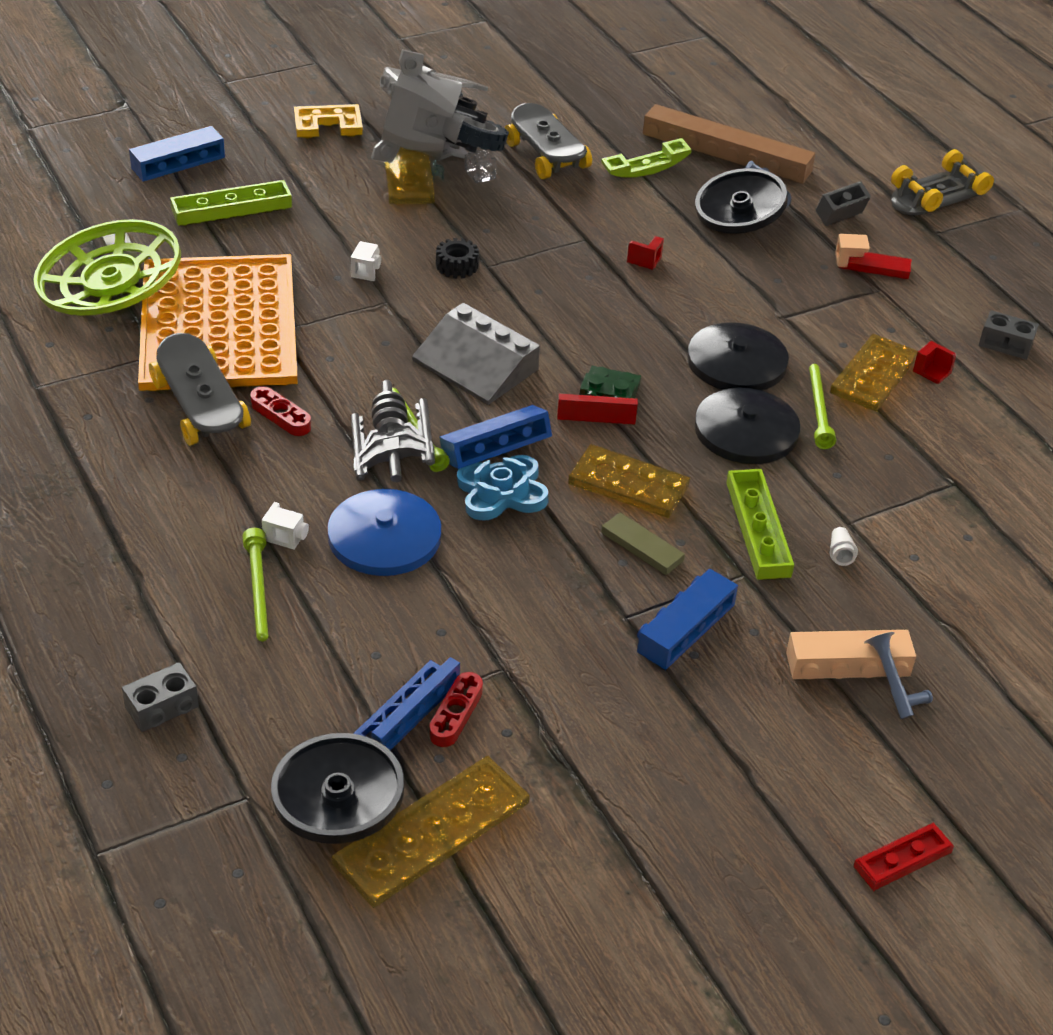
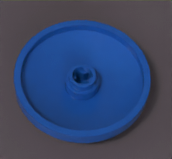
M375 489L356 494L338 505L328 522V543L336 558L349 568L369 575L391 576L413 571L427 563L435 555L441 542V521L435 509L424 499L400 490Z

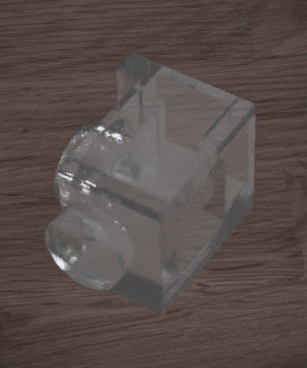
M476 150V153L469 152L465 154V171L475 183L496 179L497 159L495 157L492 158L486 150ZM483 168L485 172L480 173V169Z

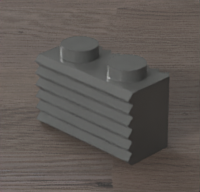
M859 181L823 194L815 209L824 225L828 226L829 224H836L840 220H847V218L854 217L859 213L862 214L871 195L863 183Z

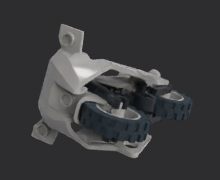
M403 49L399 58L401 70L391 67L384 68L383 75L380 78V87L392 99L383 127L381 141L374 147L371 158L373 160L393 163L400 147L425 153L438 161L450 156L467 158V151L476 153L477 147L484 150L489 149L490 151L504 150L509 134L507 129L502 128L499 124H494L490 120L487 121L488 113L480 110L475 111L476 101L462 97V87L488 91L487 86L467 79L437 73L435 70L423 66V54Z

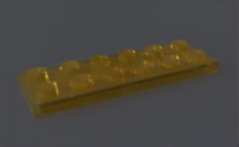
M487 755L397 813L378 832L364 839L354 841L332 856V864L362 897L375 908L529 804L530 795Z

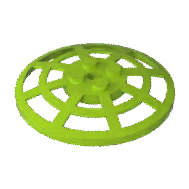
M117 220L91 226L67 237L55 245L43 257L34 275L35 290L40 300L47 307L69 315H98L121 310L150 297L172 278L181 261L180 246L173 232L158 223L146 220ZM126 232L147 233L157 236L149 247L138 243H125ZM115 234V244L100 247L87 254L79 247L93 239ZM166 241L173 249L174 259L162 264L156 250ZM124 251L141 252L136 258L123 253ZM68 252H71L77 258L62 276L48 274L54 264ZM113 252V254L106 255V256L100 257V258H98V259H96V260H93L94 258H96V257H98V256H101V255H103V254H107V253ZM150 257L154 262V268L141 271L139 265ZM82 265L86 266L81 273V277H72L75 271ZM166 271V272L156 281V279L158 278L159 274H160L161 272ZM151 276L141 288L134 286L139 279ZM45 282L60 284V290L64 299L49 300L45 294ZM83 285L84 291L72 296L68 286ZM124 293L130 294L123 298L110 301L112 296ZM89 296L101 297L98 303L81 301ZM74 304V305L81 306V307H72V306H65V305Z

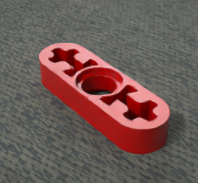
M257 387L251 391V407L291 435L304 436L311 431V416L309 413L269 387ZM279 409L287 410V411L284 412V413H276V412H274V411L279 410Z
M464 672L455 679L430 722L429 737L434 745L449 747L457 741L482 696L483 680L478 674ZM469 687V689H468V691H467V693H466V696L463 695V694H464V688L467 689V688ZM452 705H460L465 710L460 713H453L448 708ZM446 722H448L449 730H445L444 733H439L445 729Z

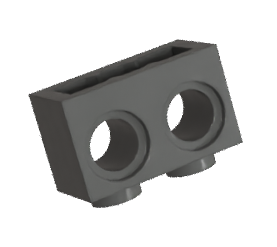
M991 310L985 322L979 346L1027 360L1039 324Z
M180 662L122 687L125 708L141 732L157 727L172 718L186 714L199 707L197 687Z

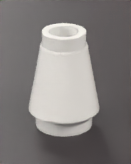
M835 528L832 531L830 557L838 565H850L858 555V548L846 528Z

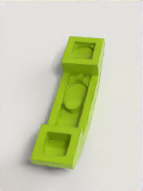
M683 138L662 143V151L628 160L622 154L601 159V163L611 175L626 178L652 175L674 166L691 154V148Z

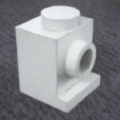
M359 242L351 255V277L375 281V270L379 269L381 265V255H379L380 250L377 244Z
M277 502L272 504L262 519V530L265 532L266 541L295 550L300 540H304L308 534L309 525L303 522V514L282 509Z

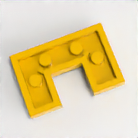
M359 104L294 107L297 137H319L318 125L331 126L333 124H339L341 136L353 137L363 135Z

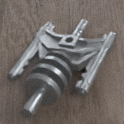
M389 380L382 381V393H379L373 400L372 419L376 430L370 431L366 440L364 433H362L364 431L362 426L364 424L363 416H359L357 413L351 415L354 471L358 481L364 480L365 476L368 475V469L381 462H389L392 482H399L402 479L400 459L404 457L420 456L422 457V462H426L427 465L435 463L427 399L421 398L419 403L415 404L416 411L418 412L417 419H419L417 421L418 430L408 422L405 401L399 393L392 391V383Z

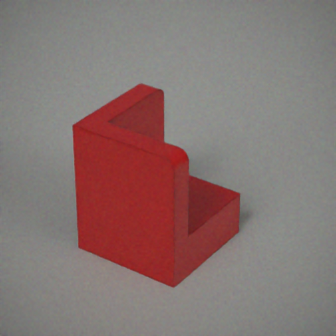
M655 236L649 245L631 241L628 245L627 262L653 270L662 258L664 238Z
M930 341L917 352L913 372L936 384H940L952 373L956 353Z

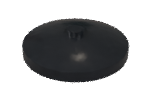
M745 168L724 172L710 179L698 191L695 199L697 216L705 226L718 232L739 234L756 231L770 225L782 215L788 201L787 189L784 182L778 176L765 170Z
M727 322L710 325L697 332L689 343L687 360L694 374L715 388L721 390L750 388L763 391L775 386L783 379L787 371L789 356L785 345L780 339L767 330L750 324Z
M731 388L713 393L701 402L696 412L695 432L707 449L724 459L743 464H765L782 459L792 452L799 439L800 420L788 403L773 394L757 389Z
M332 733L317 736L294 747L277 765L271 782L273 807L280 821L290 831L302 838L326 844L358 841L384 828L400 809L404 797L402 767L395 755L387 747L371 738L351 733Z

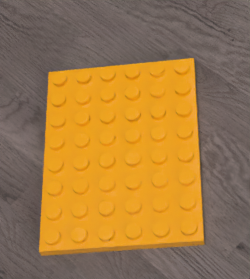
M291 254L181 258L178 269L172 278L153 295L142 300L138 374L139 391L171 389L168 383L165 387L159 389L155 387L150 376L149 363L157 361V349L160 342L167 336L175 333L194 335L201 339L206 346L210 345L216 354L218 366L231 388L298 384ZM174 258L161 259V263L165 264ZM152 259L144 261V270L154 268ZM166 271L161 272V273L159 274L158 278L156 279V281H157ZM151 276L143 278V285Z

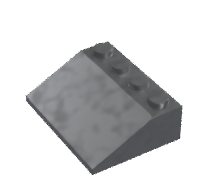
M462 303L443 317L413 354L412 360L489 405L539 369L540 345L469 305Z

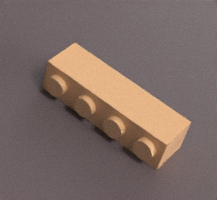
M909 630L790 632L786 654L792 679L887 677L878 652L870 644H865L864 641L888 632H895L890 639V650L899 677H909L916 660V653Z

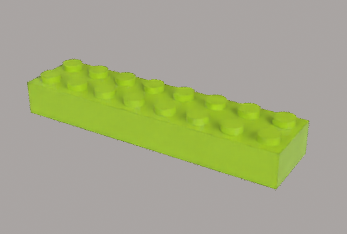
M285 180L170 197L171 209L178 226L292 208V196Z
M762 469L728 471L726 484L757 580L792 578L794 562Z

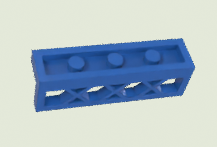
M450 657L440 666L430 660L353 734L366 737L372 731V739L391 750L445 698L455 679L460 675V662ZM433 673V674L425 681V678H426L429 674Z

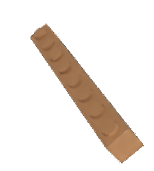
M657 104L648 111L644 118L643 135L666 142L683 138L692 150L746 166L749 161H753L761 168H768L776 176L803 184L813 170L816 152Z

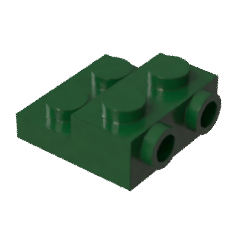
M592 365L589 373H586L579 395L635 399L640 386L641 375Z

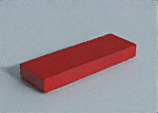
M865 252L863 257L849 256L847 267L838 268L909 279L912 259Z
M559 394L557 420L635 425L638 399Z
M933 822L856 859L853 867L870 888L875 891L951 854L954 845Z

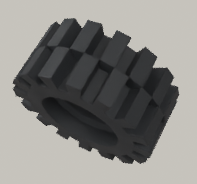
M453 238V241L446 239V243L442 241L440 246L437 245L436 269L439 270L440 274L445 273L446 277L453 275L455 279H457V276H461L462 279L466 277V274L470 277L472 273L477 272L479 267V248L472 241L466 242V239L461 238V241H457V238Z

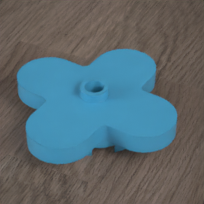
M515 455L503 458V462L490 464V460H487L483 463L477 462L458 469V486L463 491L469 493L465 498L466 513L476 520H490L498 517L506 508H512L525 513L538 512L544 509L548 504V489L542 483L535 481L539 475L538 462L530 456Z

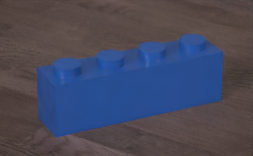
M212 126L131 148L129 149L131 169L144 182L225 158L224 138Z
M531 405L442 435L439 439L441 448L450 459L449 464L460 469L552 437L548 411Z
M710 568L702 576L695 577L691 585L684 592L680 591L669 606L662 607L649 624L645 623L642 625L637 634L639 639L637 652L666 670L735 605L738 585Z

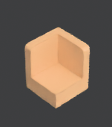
M839 234L835 251L838 267H847L849 256L863 257L865 252H869L870 247L867 235Z

